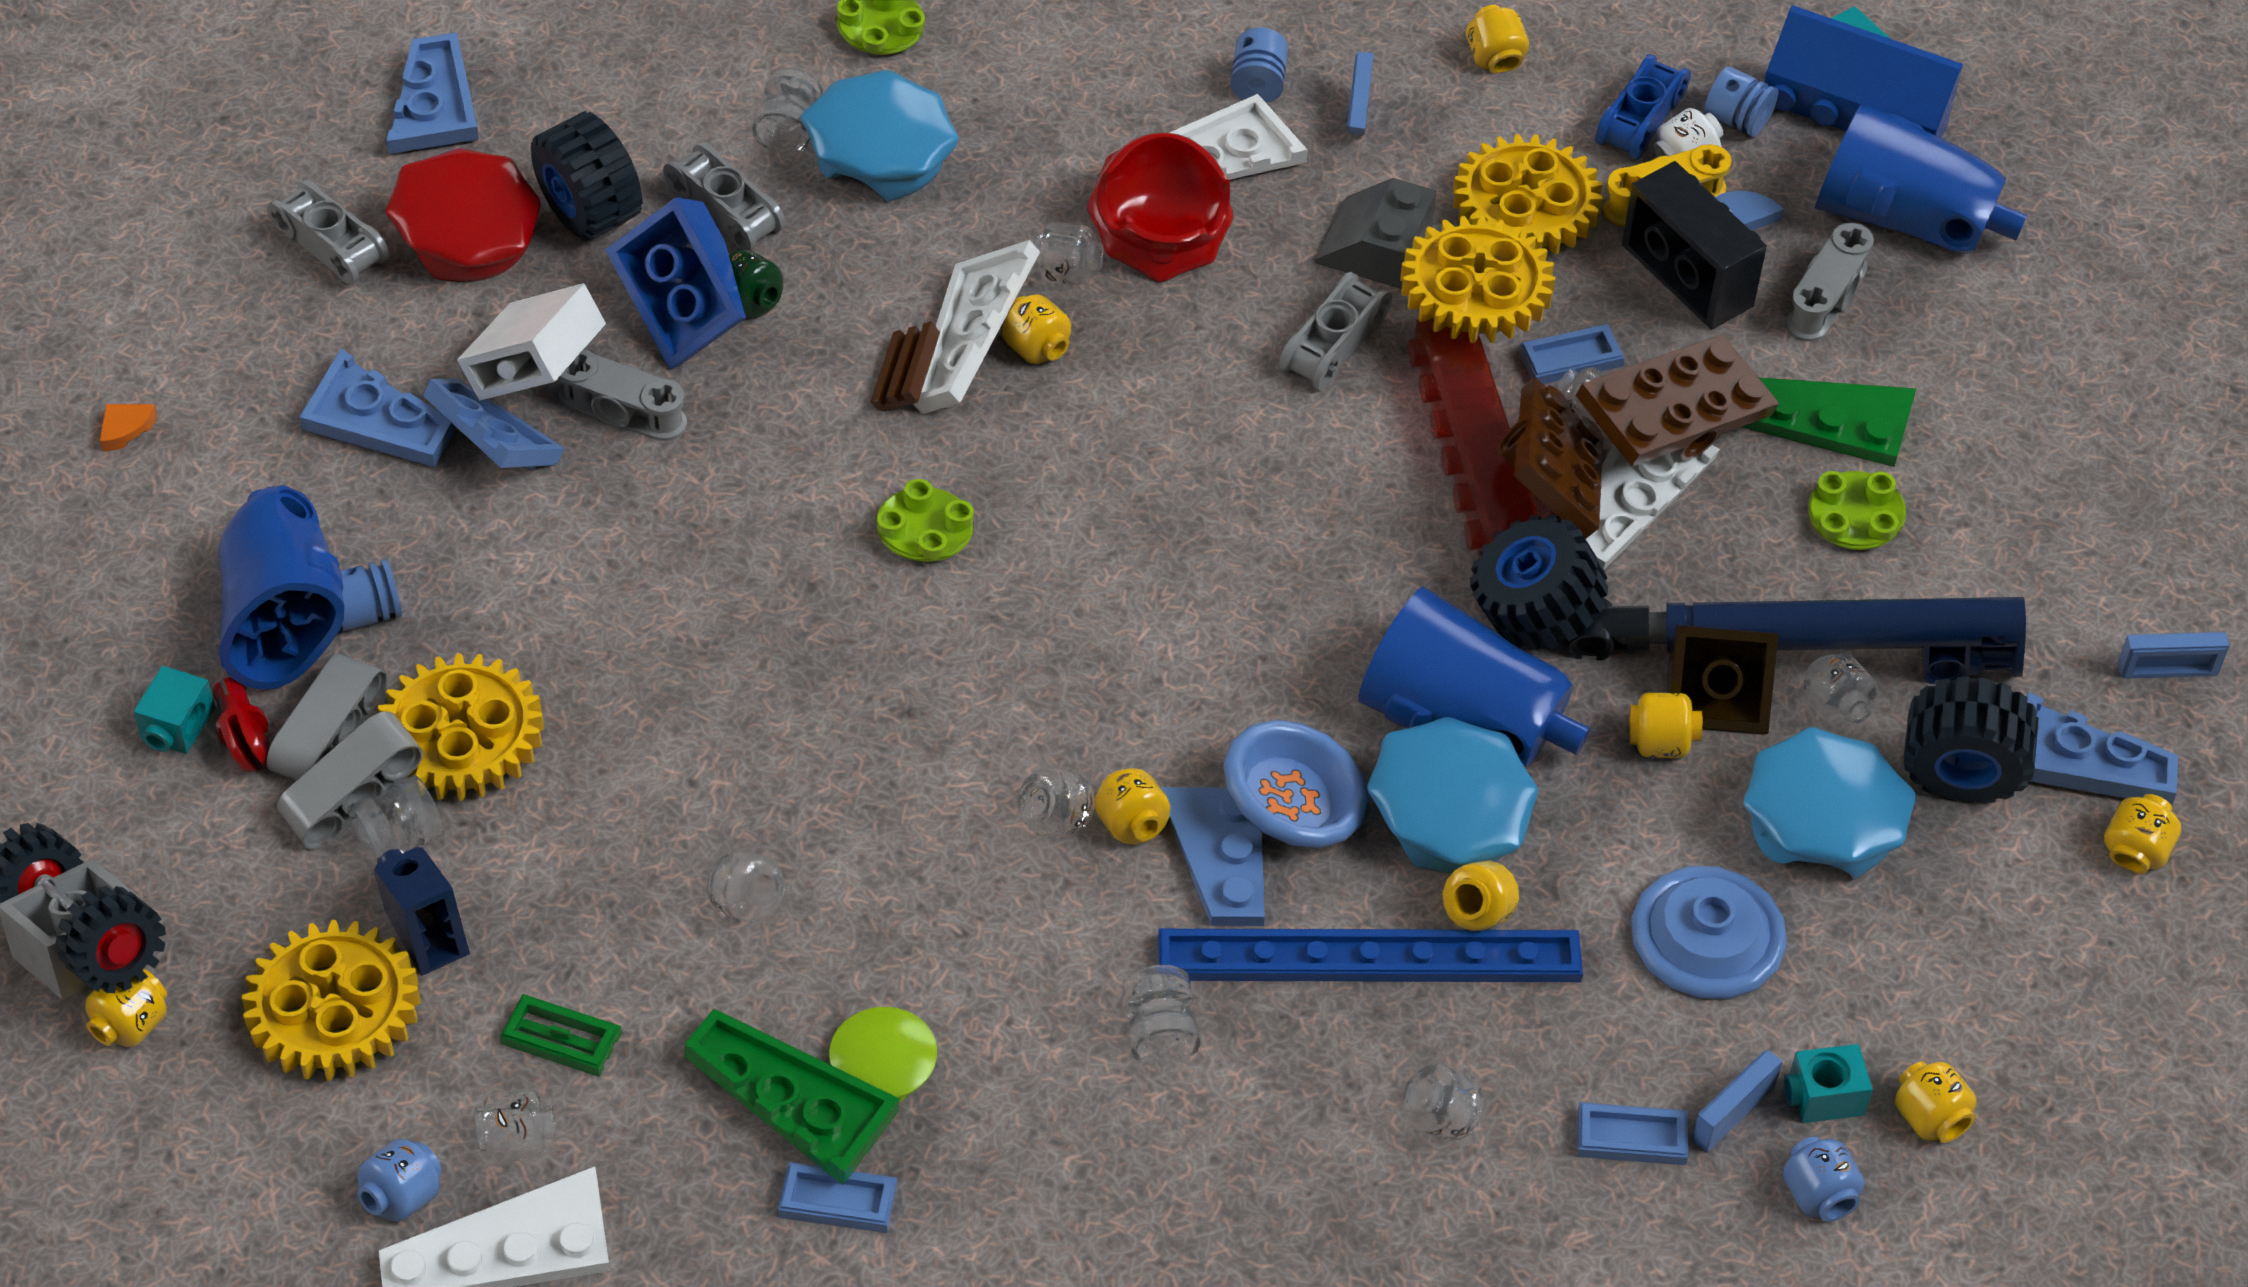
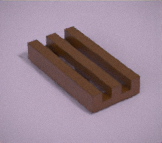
M932 321L924 323L921 331L917 326H912L908 328L906 335L901 330L893 332L870 401L878 411H887L918 403L940 335V331Z

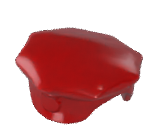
M1165 132L1151 133L1138 137L1106 157L1096 186L1087 204L1088 215L1097 229L1106 255L1132 267L1157 282L1168 281L1187 271L1214 262L1234 217L1230 204V183L1215 158L1192 139L1179 134Z
M458 148L402 166L399 170L393 193L385 208V213L403 240L415 250L423 265L435 279L472 282L498 276L512 268L522 258L532 238L541 200L511 158Z

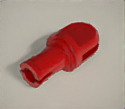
M226 677L223 681L228 691L227 695H225L219 681L212 689L213 697L217 701L221 713L216 722L215 730L220 742L228 747L232 757L241 769L248 773L258 771V766L252 751L264 766H267V756L271 746L266 734L268 731V721L262 709L250 704L245 685L237 682L232 677Z

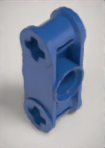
M1647 54L1636 74L1628 82L1613 105L1609 106L1603 114L1595 134V143L1601 146L1606 143L1628 151L1630 158L1639 160L1657 129L1661 126L1672 108H1675L1685 95L1691 78V70L1687 68L1677 70L1657 62L1655 55Z

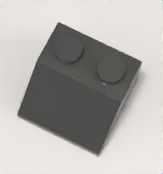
M1391 178L1347 196L1315 259V263L1346 273L1352 272L1359 277L1402 289L1400 276L1406 248L1412 249L1415 236L1425 238L1426 228L1428 226L1432 227L1437 191Z

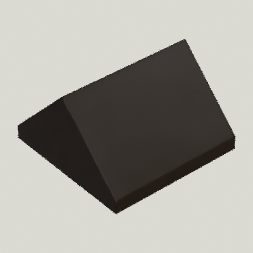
M1676 624L1668 660L1667 693L1686 694L1692 702V711H1702V728L1769 734L1778 633Z

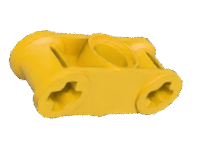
M1707 144L1674 155L1660 156L1649 162L1631 167L1616 169L1608 178L1607 188L1610 198L1604 203V216L1609 222L1625 227L1632 183L1673 161L1679 163L1689 174L1696 176L1701 185L1714 197L1725 193L1726 184L1723 179L1730 171L1732 162L1730 154L1718 145Z

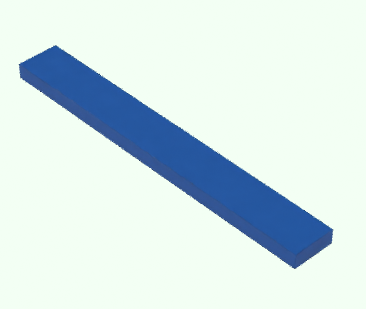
M1158 928L1159 981L1582 982L1583 977L1579 930L1469 931L1453 929Z

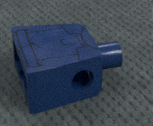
M415 847L406 852L400 849H392L382 854L373 871L384 910L421 976L469 955L470 952L453 888L424 848ZM419 909L429 911L433 916L431 926L426 929L415 911Z

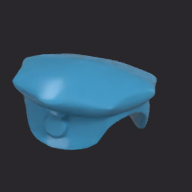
M882 70L834 81L801 115L802 124L808 132L818 157L821 172L828 178H837L840 174L856 178L869 185L887 202L911 195L928 185L937 176L944 160L954 150L959 140L941 96L891 70Z
M1451 717L1440 718L1422 725L1386 734L1382 740L1377 763L1367 785L1368 792L1378 807L1385 823L1399 839L1411 863L1418 868L1444 873H1453L1454 870L1476 861L1491 860L1497 862L1503 856L1519 849L1524 842L1538 794L1537 785L1528 774L1510 739L1505 734L1484 729Z
M1809 727L1776 745L1758 752L1755 757L1743 805L1752 815V829L1756 842L1769 859L1780 864L1793 861L1827 864L1844 870L1850 874L1852 879L1856 880L1879 864L1889 851L1899 848L1905 843L1910 818L1915 805L1916 793L1891 767L1874 744L1840 736L1816 727Z

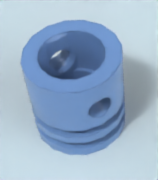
M1257 27L1241 33L1236 40L1230 86L1233 93L1241 100L1258 94L1265 102L1269 103L1279 98L1283 92L1289 46L1281 34L1269 28Z
M1727 66L1718 75L1710 89L1704 113H1711L1719 122L1731 128L1737 127L1738 131L1742 133L1747 131L1750 137H1756L1769 121L1775 108L1779 91L1776 87L1768 86L1763 81L1758 82V79L1731 66Z
M387 559L381 560L380 566H376L375 562L368 563V569H364L360 565L340 570L343 581L342 597L344 601V620L341 625L343 632L376 624L379 617H382L383 621L390 620L391 614H394L395 618L402 617L395 581Z

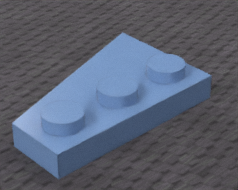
M457 32L412 39L402 77V92L400 99L396 100L394 108L395 119L392 130H389L386 139L388 154L479 140Z
M343 349L337 354L299 417L302 430L431 467L436 466L455 433L454 424L440 411L411 393L403 394L387 384L385 376L374 369L368 372L357 365L354 361V356Z
M430 379L423 397L500 468L523 467L533 470L536 466L556 465L559 462L565 449L564 447L491 399L479 401L473 388L462 380Z
M2027 692V703L2035 706L2037 710L2036 717L2039 718L2034 775L2032 780L2028 781L2121 798H2143L2145 794H2154L2173 805L2177 794L2178 755L2122 731L2112 735L2086 724L2088 717L2072 710L2066 716L2043 706L2044 698Z
M1160 787L1166 794L1171 806L1168 820L1173 829V836L1191 872L1190 876L1211 926H1264L1262 831L1242 815L1227 788Z

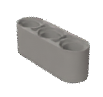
M340 653L333 655L272 741L267 756L268 769L297 781L369 717L375 708L370 705L377 696L382 698L387 686L386 671Z
M389 711L377 713L365 720L281 795L277 803V809L304 846L311 850L321 847L318 843L328 837L332 840L339 837L411 774L420 764L423 758V751L394 713Z

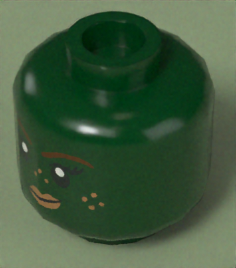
M740 249L729 254L745 316L758 318L770 312L779 302L783 291V275L780 268L752 250Z

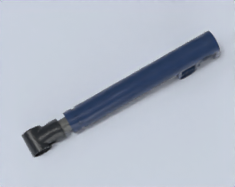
M2024 597L1693 602V605L1666 603V612H1649V606H1613L1610 601L1601 598L1605 605L1600 613L1592 615L1594 622L1587 629L1581 627L1576 632L1578 636L1569 641L1570 654L1576 659H1582V655L1596 656V660L1602 661L1609 658L1613 651L1650 650V644H1667V652H1670L1675 627L1678 624L1778 633L1777 651L1922 649L1924 679L1929 684H1936L1935 680L1948 679L1953 681L1957 680V677L1978 676L1980 671L2011 670L2014 677H2022L2026 643V609Z

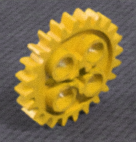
M1515 134L1514 142L1508 144L1499 136L1497 137L1496 148L1483 142L1481 143L1479 154L1470 151L1467 155V163L1459 164L1458 176H1455L1453 208L1459 209V222L1461 216H1465L1470 225H1477L1480 216H1484L1487 226L1491 227L1500 219L1504 220L1503 230L1507 232L1519 226L1521 227L1520 239L1523 240L1535 236V249L1548 247L1556 255L1559 254L1561 242L1574 248L1577 236L1586 239L1589 234V228L1596 227L1603 200L1601 195L1602 182L1596 181V168H1586V156L1573 159L1572 146H1568L1561 151L1556 149L1557 139L1553 138L1547 145L1540 144L1539 136L1534 134L1530 143H1524L1522 137L1519 134Z
M1461 216L1460 224L1456 227L1445 219L1442 220L1441 232L1428 226L1425 238L1415 236L1412 249L1406 248L1400 281H1402L1401 294L1408 296V309H1419L1418 320L1420 322L1433 318V331L1438 332L1447 326L1451 328L1452 339H1456L1462 331L1468 332L1471 343H1475L1478 334H1485L1487 339L1494 343L1496 332L1500 331L1509 339H1513L1515 326L1525 332L1530 331L1531 320L1541 322L1544 309L1550 308L1556 277L1552 276L1554 263L1546 261L1547 249H1535V236L1523 240L1520 239L1521 227L1519 226L1509 232L1503 230L1504 220L1501 219L1493 227L1487 226L1484 216H1480L1477 225H1470L1468 219L1465 216Z
M457 653L453 665H446L444 660L438 656L435 657V669L430 671L423 665L417 664L418 677L412 679L408 676L400 675L401 691L387 689L388 704L378 705V713L389 711L395 714L423 751V758L420 764L400 784L404 786L415 781L416 791L419 795H422L433 786L435 787L437 800H442L448 790H455L458 800L463 801L467 789L474 788L481 798L485 797V784L490 782L500 790L504 789L503 775L507 773L513 777L520 778L522 776L520 762L533 764L535 761L533 748L542 746L540 731L544 730L543 714L539 695L533 694L532 682L530 680L521 682L519 669L517 668L504 673L501 659H497L489 667L484 666L482 654H478L471 664H465L462 654Z
M331 920L328 931L320 933L314 923H310L308 937L302 939L291 930L288 932L290 942L288 947L284 948L273 942L269 945L273 960L257 958L255 960L258 975L246 976L245 980L249 992L242 995L245 1009L243 1014L247 1031H250L254 1047H263L266 1061L269 1063L280 1058L284 1073L288 1074L300 1064L304 1079L307 1080L314 1074L316 1068H323L327 1081L332 1080L336 1068L343 1067L350 1078L354 1077L355 1063L362 1061L370 1069L376 1068L373 1054L379 1051L386 1056L392 1057L394 1051L391 1039L407 1041L406 1024L417 1023L415 1006L421 1004V999L417 987L419 983L416 969L411 968L407 951L398 952L397 942L394 937L383 942L381 941L379 928L377 927L372 928L362 936L358 921H353L346 932H340L337 921ZM322 967H330L324 971H316ZM376 987V989H373L371 991H362L366 988ZM302 1007L301 1009L293 1012H286L287 1010L292 1008ZM348 1028L342 1032L333 1033L336 1029Z

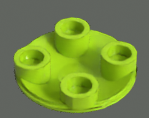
M840 0L837 4L836 24L840 35L851 46L866 53L886 55L904 51L920 39L925 28V15L915 0Z
M1827 471L1819 477L1818 485L1810 495L1808 515L1815 530L1829 542L1847 549L1867 550L1887 544L1900 533L1906 519V505L1902 495L1896 489L1895 478L1887 472Z
M913 479L905 484L904 490L893 494L881 505L876 517V529L884 545L897 555L915 561H939L954 556L967 546L974 530V509L969 502L959 499L952 493L933 488L932 484L927 480Z
M874 1007L852 1015L840 1025L830 1044L829 1059L830 1065L900 1098L899 1102H902L907 1095L919 1089L931 1076L937 1061V1045L932 1031L918 1016L900 1008Z

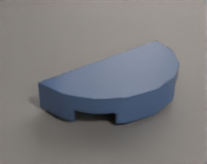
M1358 52V55H1355L1347 123L1349 134L1365 135L1374 53Z
M1732 191L1715 197L1720 202L1725 203L1731 212L1752 231L1780 221L1783 218L1784 209L1773 199L1756 192Z

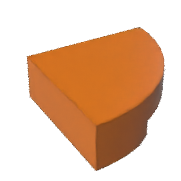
M106 404L100 436L102 451L121 449L127 446L126 442L138 437L144 431L148 432L154 425L157 417L155 404Z

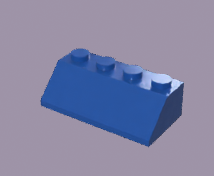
M1792 5L1766 71L1764 82L1768 86L1776 87L1779 91L1775 105L1776 109L1791 111L1808 117L1820 125L1833 126L1847 131L1861 104H1864L1878 111L1893 113L1911 122H1916L1923 127L1924 131L1941 138L1948 126L1963 64Z

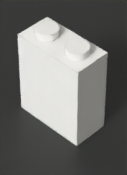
M584 283L509 303L457 361L479 401L552 383L558 379L606 323Z

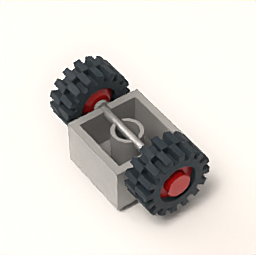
M29 823L20 824V834L12 828L4 831L3 834L7 841L3 844L0 843V918L12 957L62 1000L84 993L89 988L98 992L101 988L106 993H115L117 985L123 991L133 988L130 980L132 977H135L139 982L145 980L148 976L143 969L147 964L155 969L159 960L153 954L164 952L165 942L158 938L166 935L165 926L159 922L161 917L158 913L93 859L86 862L82 861L79 858L81 853L78 849L52 828L49 829L47 826L39 823L34 828Z

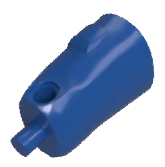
M1861 104L1836 152L1815 204V209L1912 235L1961 254L1974 253L1985 228L2016 241L2027 217L2024 213L1996 203L2006 182V178L1997 169L1959 146L1924 131L1923 127L1916 122H1911L1893 113L1878 111L1864 104Z
M285 485L252 492L247 502L238 509L227 523L218 547L219 568L222 580L219 642L221 666L234 680L255 689H276L293 682L303 675L331 644L344 620L343 581L339 568L340 563L329 552L316 510L305 494Z
M1424 586L1420 587L1410 597L1388 628L1371 659L1358 695L1359 703L1383 713L1387 720L1404 728L1422 725L1444 717H1451L1484 729L1501 732L1510 739L1524 766H1529L1547 741L1578 755L1590 732L1589 727L1563 715L1574 687L1564 673L1545 661L1517 648Z

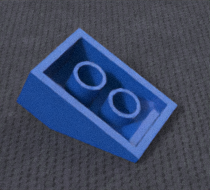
M675 197L605 249L669 369L680 366L746 318L725 240L704 202Z

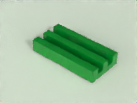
M522 994L500 1035L502 1045L600 1077L604 1070V1063L606 1059L609 1060L613 1052V1046L615 1042H618L622 1031L620 1025ZM527 1013L600 1036L602 1039L598 1043L570 1034L569 1030L555 1025L549 1027L525 1019ZM518 1030L523 1031V1032H527V1033H530V1034H533V1035H536V1036H539V1037H542V1038H545V1039H548V1040H551V1041H554V1042H557V1043H560V1044H563V1045H566V1046H569V1047H572V1048H575V1049H578V1050H581V1051H584V1052H587V1053H590V1054H593V1056H592V1055H589V1054H586V1053H583V1052H580V1051H577V1050H574V1049H571V1048H568V1047H565V1046H562V1045H559V1044H556V1043H553V1042H550V1041H547V1040H544V1039H540V1038H537V1037H534V1036H531V1035H528V1034L519 1032Z

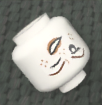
M1688 108L1657 129V142L1653 144V149L1656 156L1660 157L1685 152L1707 144L1722 147L1720 137L1723 136V129L1711 113L1704 115L1694 108Z

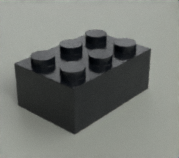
M1676 161L1632 183L1622 246L1711 330L1754 307L1767 248L1761 237L1743 224L1725 203L1717 200L1701 185L1696 176L1689 174Z

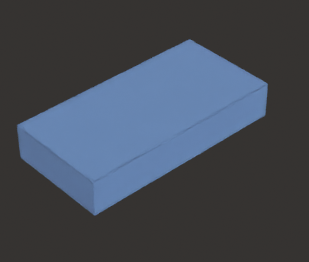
M1608 324L1522 342L1519 344L1518 351L1531 379L1536 377L1543 384L1623 367L1625 359Z
M2226 632L2127 635L2117 664L2120 676L2124 679L2217 676L2230 645Z
M1763 1051L1698 1113L1692 1136L1693 1142L1708 1153L1775 1088L1783 1061L1771 1051Z
M1579 1102L1577 1114V1157L1686 1165L1688 1160V1111Z
M789 1162L778 1206V1217L887 1233L897 1189V1178L853 1172L844 1185H842L819 1166Z

